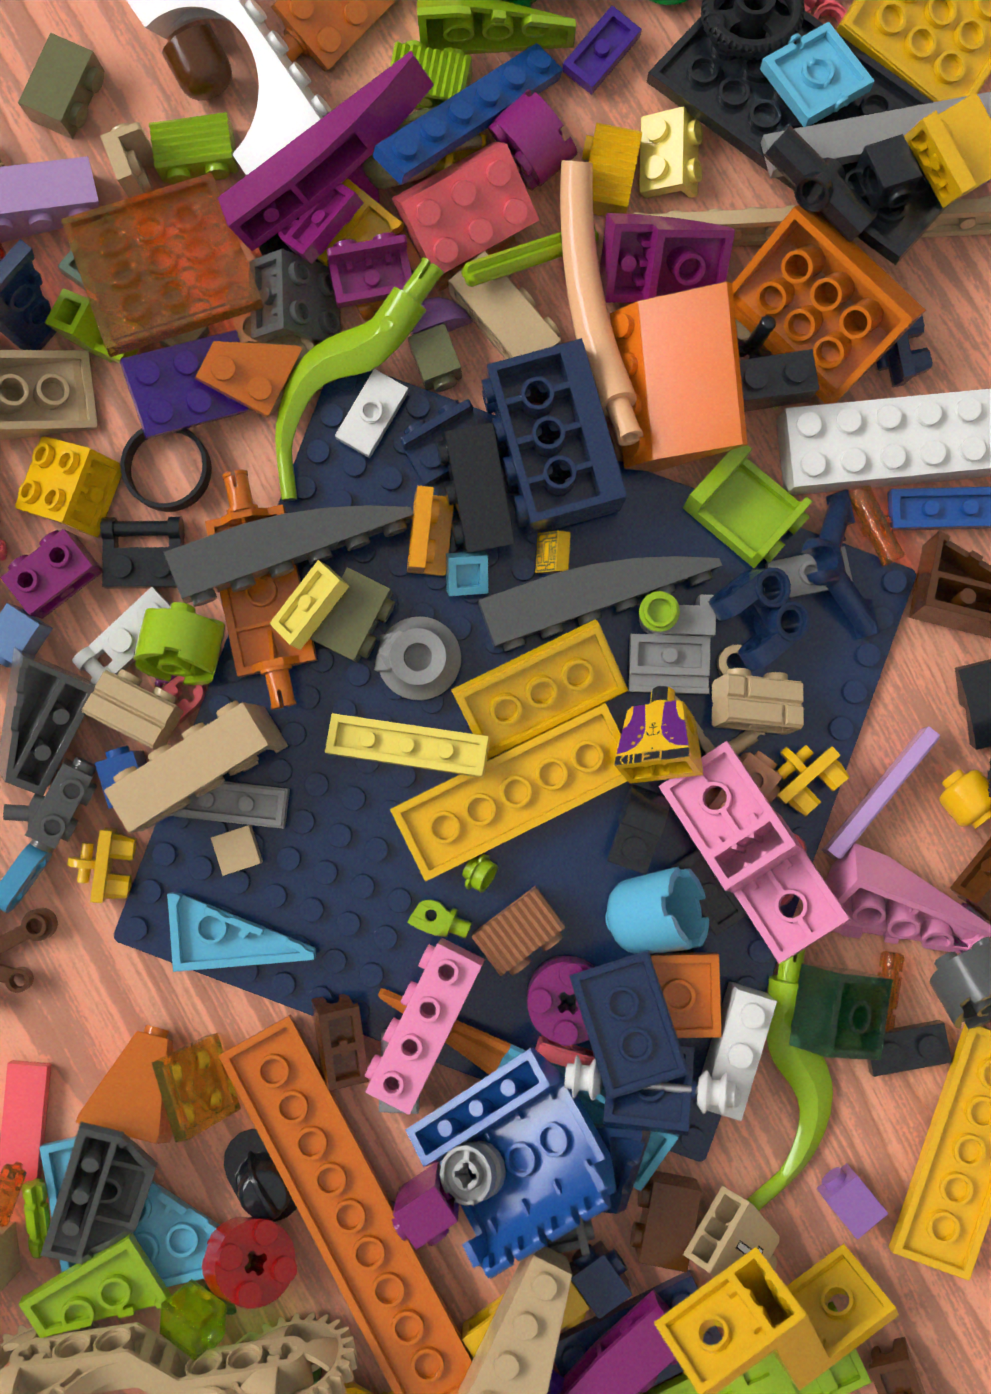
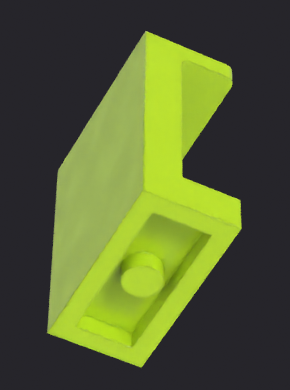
M746 445L730 450L689 495L683 509L750 566L755 568L763 558L770 563L781 551L785 544L780 539L788 530L795 535L810 517L804 511L813 501L806 496L802 502H799L747 458L752 448Z

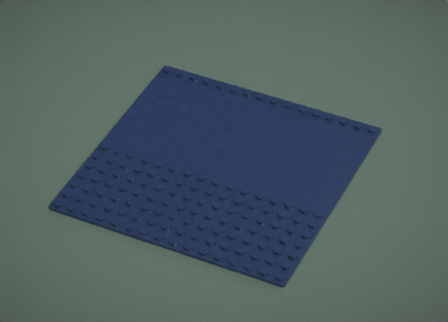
M373 370L339 378L325 384L293 464L297 500L282 501L280 498L278 505L283 504L286 513L327 507L364 505L411 507L413 511L417 486L425 485L403 450L400 438L405 435L404 430L414 422L419 420L428 422L437 417L439 409L453 401V399L390 377L408 387L409 393L372 456L368 458L335 438V434ZM473 407V411L481 425L493 423L492 419L496 418L494 414H487V412ZM541 440L546 445L554 444L550 440ZM505 450L498 453L515 544L480 550L485 551L488 555L487 594L449 596L447 593L446 575L435 576L407 572L411 519V522L406 524L407 529L399 534L385 537L383 532L369 537L370 543L351 551H348L346 546L331 551L333 555L331 558L322 561L341 578L348 567L390 588L393 592L391 600L395 601V606L386 623L379 621L373 633L377 637V641L367 659L361 656L359 662L356 663L314 642L318 661L295 665L289 670L296 705L271 710V701L265 675L258 673L237 677L229 635L227 636L213 680L209 683L194 725L203 722L206 726L218 718L216 712L233 701H238L239 704L244 702L265 706L288 747L278 753H275L274 750H266L257 755L259 764L245 772L243 770L232 776L228 772L223 775V778L227 782L289 788L285 828L252 825L263 863L222 876L211 837L248 825L168 816L156 823L132 884L130 895L126 900L114 931V939L118 943L172 963L167 894L179 892L313 946L316 949V958L314 960L192 971L313 1016L311 999L323 997L327 1000L328 1004L340 1002V994H346L350 997L353 1004L358 1003L363 1035L381 1042L382 1029L388 1028L393 1017L400 1020L403 1014L379 998L378 993L380 989H387L403 996L410 982L413 981L418 984L425 970L418 965L428 945L436 947L437 943L444 938L485 959L456 1020L526 1051L530 1048L535 1049L538 1038L542 1035L531 1021L527 1004L528 985L532 974L539 965L555 956H574L585 959L594 967L614 960L635 955L621 948L615 941L612 932L608 929L605 920L609 895L617 884L630 878L645 875L607 861L619 825L617 820L630 785L628 781L476 856L479 858L481 855L487 854L490 861L498 865L494 880L481 893L473 887L470 890L465 887L467 879L462 876V873L468 861L425 882L390 811V808L459 774L325 753L332 713L473 734L451 689L582 626L579 625L577 619L564 623L562 625L565 631L543 639L540 632L525 637L526 645L507 652L504 651L503 646L494 648L478 605L479 600L551 575L535 573L538 534L529 536L527 526L520 528L514 510V497L518 496L516 488L508 489L503 471V458L507 457ZM618 460V466L627 494L621 510L551 530L566 531L571 534L568 570L596 563L631 558L668 556L720 558L722 566L712 571L713 579L694 586L690 585L689 580L675 584L676 592L670 595L677 600L679 605H695L696 598L700 594L715 595L740 576L741 573L748 570L766 568L765 564L768 562L763 558L753 568L686 512L683 506L689 495L695 490L694 488L648 471L624 469V463ZM449 474L427 486L434 487L433 495L446 496L444 482L450 481ZM553 477L551 479L556 484L565 483V480L560 477ZM455 505L453 508L452 522L458 521ZM451 527L449 553L465 552L463 551L462 544H455ZM800 528L793 535L788 530L780 539L785 546L772 561L804 555V553H801L803 543L810 538H819V534ZM842 543V547L845 546L854 585L864 599L873 600L880 633L857 640L854 626L830 591L791 598L792 601L802 604L808 611L810 626L807 634L767 666L751 671V676L763 677L766 673L781 672L788 675V680L801 681L803 683L802 706L804 707V725L802 729L787 735L775 733L759 735L757 737L758 741L743 752H751L755 755L757 751L765 754L777 764L774 769L776 772L787 762L780 754V751L785 747L796 754L807 745L814 753L803 763L808 767L828 748L833 746L840 754L837 760L843 765L845 770L847 769L916 578V573L913 569ZM308 560L297 563L301 581L314 566ZM647 595L637 598L639 605L620 612H616L615 606L601 610L602 618L597 620L627 688L629 686L630 634H647L643 631L639 622V607ZM745 609L736 616L723 621H719L716 617V635L711 637L709 694H675L688 707L695 721L704 731V735L708 737L715 748L726 741H731L745 731L713 727L712 707L714 703L712 702V683L715 679L721 677L716 661L719 653L731 645L743 646L757 635L754 629L755 614L752 609ZM410 617H428L441 622L454 634L461 651V666L455 681L445 692L431 699L411 700L392 691L382 679L380 672L374 670L380 635L386 634L393 625L401 620ZM738 654L729 655L727 659L729 669L746 668ZM627 691L605 702L621 734L627 710L632 706L649 704L651 693ZM700 746V752H701V758H702L703 756L706 755V753L704 752V750H703L702 747ZM796 771L785 780L781 778L777 784L780 787V791L799 775ZM818 776L807 787L821 803L807 816H803L793 809L788 802L783 805L776 797L770 803L774 811L783 817L791 831L800 836L805 842L806 853L812 862L814 861L840 789L839 786L832 792ZM669 779L631 784L663 794L659 786ZM671 805L662 836L658 839L647 874L669 869L698 849ZM536 885L564 922L565 928L560 931L563 938L547 951H543L540 946L528 956L531 962L517 974L512 976L507 971L504 975L500 976L473 940L472 933ZM794 895L789 903L781 906V911L786 917L793 918L800 897ZM433 899L441 902L449 911H452L453 908L458 909L457 917L472 922V926L465 939L452 933L448 937L435 936L421 931L407 922L420 902ZM428 910L426 917L428 920L434 921L437 914L434 910ZM748 915L718 936H715L709 928L703 945L693 947L694 953L717 952L719 954L721 1007L729 981L759 991H767L769 976H772L777 959ZM671 951V952H663V953H676V952H680V951ZM562 992L560 994V1005L567 1003L569 1006L575 1004V993L569 996ZM678 1038L680 1046L695 1047L692 1081L696 1082V1086H698L699 1077L702 1074L712 1038ZM589 1039L574 1044L592 1050ZM444 1043L436 1063L481 1080L489 1075L454 1048ZM696 1098L691 1100L689 1135H679L670 1151L698 1162L705 1160L722 1115L706 1111L703 1114L697 1105Z

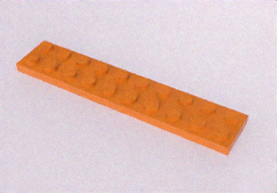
M290 1014L218 1055L393 1393L458 1394V1390L473 1361V1357L462 1342V1336L416 1249L409 1239L403 1241L397 1234L392 1223L394 1208L333 1092L329 1091L321 1069L293 1016Z

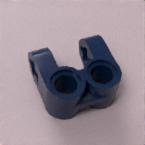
M777 567L745 571L708 601L719 621L732 618L745 609H752L755 614L754 629L757 635L738 650V655L746 669L750 671L761 669L773 662L797 641L802 639L807 634L810 626V617L807 609L802 604L791 600L789 597L791 592L789 577L783 570Z

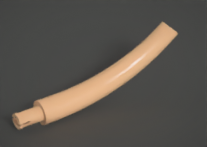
M562 160L560 187L562 251L568 300L576 340L583 339L604 416L610 417L618 444L627 446L639 441V437L643 436V432L639 427L632 408L637 400V396L616 343L602 288L594 229L593 163Z

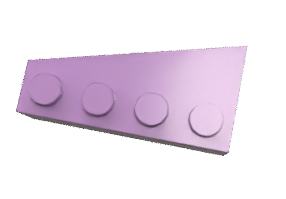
M88 156L0 167V243L73 225H86L93 220H97L100 216L99 200Z

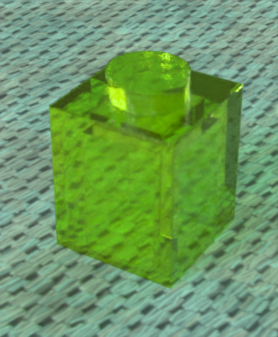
M191 1279L161 1303L159 1334L195 1361L208 1349L215 1348L223 1339L226 1332L227 1304Z

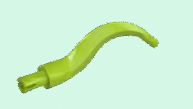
M422 257L420 264L402 290L394 286L372 319L317 344L303 356L292 372L280 402L275 434L282 501L297 500L292 446L298 423L308 402L315 392L325 384L339 378L369 372L380 366L401 346L426 312V309L421 304L440 276L444 274L434 263L430 264V260Z
M805 949L783 963H779L778 975L769 976L768 994L777 1003L767 1034L768 1050L773 1062L791 1085L798 1099L800 1113L796 1136L784 1164L775 1175L746 1199L758 1211L784 1190L805 1168L822 1140L831 1114L833 1099L832 1079L827 1063L806 1023L809 982L802 979Z

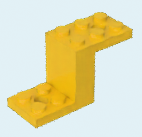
M843 1243L787 1286H785L759 1249L755 1247L653 1323L698 1394H717L771 1352L800 1391L899 1316L893 1303ZM843 1294L849 1298L848 1306L839 1312L830 1310L828 1302L831 1297ZM713 1326L722 1327L724 1329V1336L718 1344L706 1345L703 1343L704 1334L709 1328Z

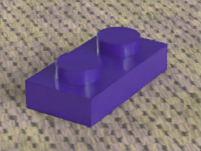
M611 5L563 62V72L592 95L638 41L642 29Z

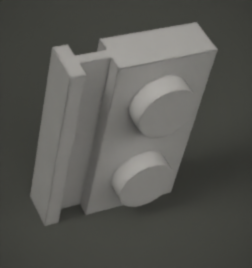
M630 634L628 692L651 693V690L655 687L667 686L672 688L675 694H709L711 636Z

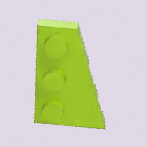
M131 1233L111 1247L93 1254V1258L82 1265L75 1264L22 1296L19 1306L38 1336L44 1338L91 1326L92 1322L116 1315L120 1319L134 1315L136 1310L156 1306L157 1309L171 1306L173 1296L134 1234Z

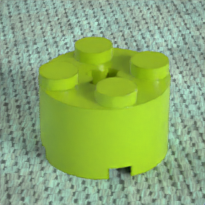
M173 602L170 608H148L143 616L134 653L135 666L149 676L170 682L171 676L174 675L185 677L183 682L185 685L208 684L212 682L216 671L225 624L222 621L195 614V607L183 602Z

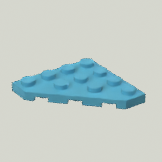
M76 1136L44 1143L39 1147L51 1216L55 1209ZM152 1180L136 1231L133 1234L166 1287L204 1279L202 1261L208 1246L207 1242L220 1224ZM59 1260L61 1273L77 1264Z

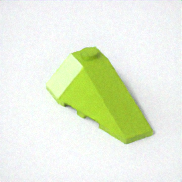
M417 0L420 42L432 49L437 48L442 51L445 48L452 47L460 49L466 55L524 51L535 43H538L543 49L574 48L576 19L502 0Z

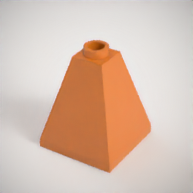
M150 1025L145 1026L144 1032L136 1031L79 1112L75 1123L80 1124L84 1122L121 1131L128 1137L153 1144L170 1143L173 1112V1040L167 1039L169 1031Z

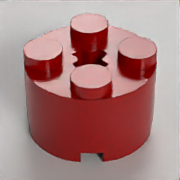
M255 1217L232 1218L217 1227L207 1242L208 1246L202 1261L204 1280L212 1293L234 1305L246 1309L266 1306L278 1299L296 1276L297 1264L292 1240L280 1225L271 1220ZM249 1253L253 1254V1259L250 1261V1268L245 1269L244 1266H246L249 1263V1258L247 1255Z

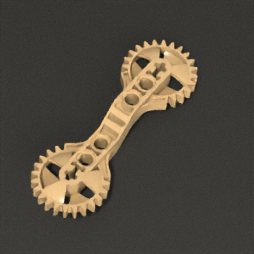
M311 1312L305 1320H301L299 1313H295L291 1322L287 1323L283 1317L278 1318L277 1326L271 1327L265 1323L262 1327L263 1333L257 1334L250 1331L235 1344L191 1351L183 1349L139 1322L101 1328L96 1321H93L91 1326L40 1338L33 1327L27 1329L24 1325H20L18 1333L14 1336L6 1333L2 1335L4 1342L0 1344V1394H95L135 1387L148 1394H345L344 1383L354 1381L352 1370L358 1368L357 1352L349 1328H342L340 1319L330 1322V1317L326 1314L317 1321L315 1312ZM322 1367L328 1373L314 1384L313 1372Z

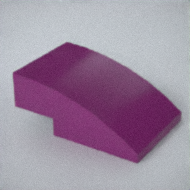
M607 213L599 269L605 302L635 303L645 299L726 282L735 230L727 226L681 218Z

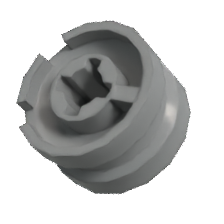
M482 1140L470 1141L450 1150L442 1160L440 1169L441 1184L446 1194L450 1193L455 1198L456 1203L464 1206L475 1205L497 1194L504 1184L506 1174L504 1160L500 1152L492 1144ZM468 1169H470L472 1173L476 1174L477 1178L472 1179L469 1175Z

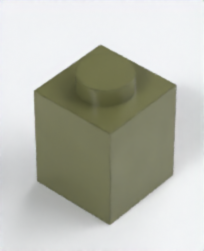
M445 323L407 337L412 356L426 390L435 389L436 392H442L454 387L457 384L456 380L462 379L461 365Z

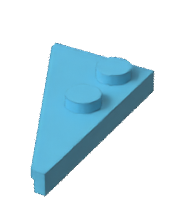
M179 892L167 894L173 972L307 961L316 958V949L313 946Z

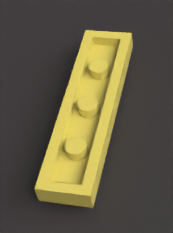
M332 713L325 753L484 778L490 738L483 735Z

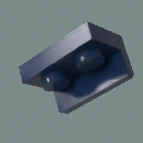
M469 399L461 403L458 400H453L439 409L437 417L428 422L424 420L416 421L404 430L405 435L400 438L402 448L425 486H429L449 474L448 465L441 466L437 451V441L443 440L442 432L481 425Z

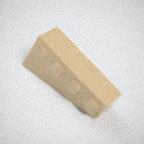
M233 701L220 708L216 712L218 718L206 726L203 722L198 723L183 732L182 737L184 740L173 747L167 744L151 752L147 756L149 759L148 763L138 769L135 766H131L113 777L115 783L105 789L104 792L128 833L144 831L191 803L189 796L193 793L196 797H199L223 785L222 783L225 781L223 778L224 774L229 772L230 776L243 770L245 772L259 764L257 755L266 750H274L275 753H278L288 747L265 706L244 702L239 704L238 701Z
M545 1246L520 1261L458 1390V1394L548 1393L572 1277L566 1256Z

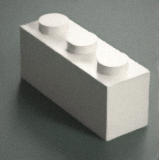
M731 981L728 983L721 1007V1037L712 1038L702 1074L705 1070H708L711 1079L721 1080L723 1074L727 1072V1081L735 1082L734 1108L725 1107L724 1116L742 1121L777 1001L766 992ZM709 1106L707 1111L722 1115L718 1106Z

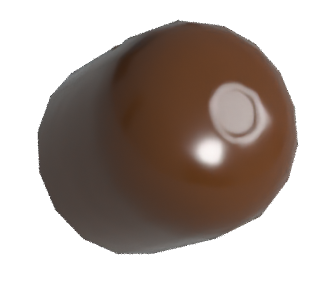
M210 24L190 27L178 33L164 46L162 55L180 88L189 98L198 101L212 99L224 92L230 84L232 68Z

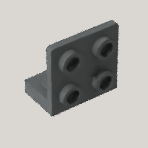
M284 249L249 261L251 339L266 342L287 334H293L321 343L325 339L341 333L340 308H337L328 266L316 261L310 264L301 256Z

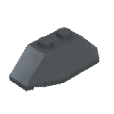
M81 1122L40 1256L82 1265L93 1258V1254L111 1247L136 1231L157 1162L124 1132Z

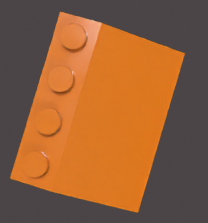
M800 205L793 207L732 283L735 318L748 331L752 333L763 316L769 315L775 319L776 327L763 344L771 353L777 355L813 349L819 390L815 395L825 404L837 403L926 311L853 241L848 242L819 211L810 212L803 209Z
M722 282L645 299L610 313V322L616 343L637 396V400L632 408L639 427L643 432V436L639 437V441L631 445L622 446L624 469L658 472L748 445L732 283Z

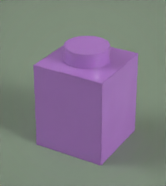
M847 1163L841 1168L836 1167L830 1170L823 1177L822 1184L817 1187L825 1201L857 1240L888 1215V1212Z

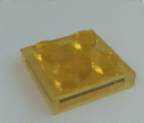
M218 1033L206 1035L151 1062L175 1143L188 1141L241 1109L235 1087L218 1055L224 1052Z

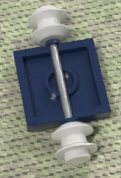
M680 1046L689 1074L608 1100L606 1095L603 1124L610 1127L688 1136L691 1100H695V1096L698 1095L697 1105L703 1114L706 1113L709 1106H718L722 1116H724L725 1107L734 1108L735 1082L727 1081V1072L723 1074L721 1080L711 1079L709 1071L705 1070L699 1077V1083L696 1086V1082L692 1081L695 1047ZM576 1055L574 1064L567 1063L565 1089H572V1098L576 1097L579 1090L588 1091L590 1099L594 1100L600 1094L603 1084L596 1060L594 1058L591 1065H582L579 1056Z

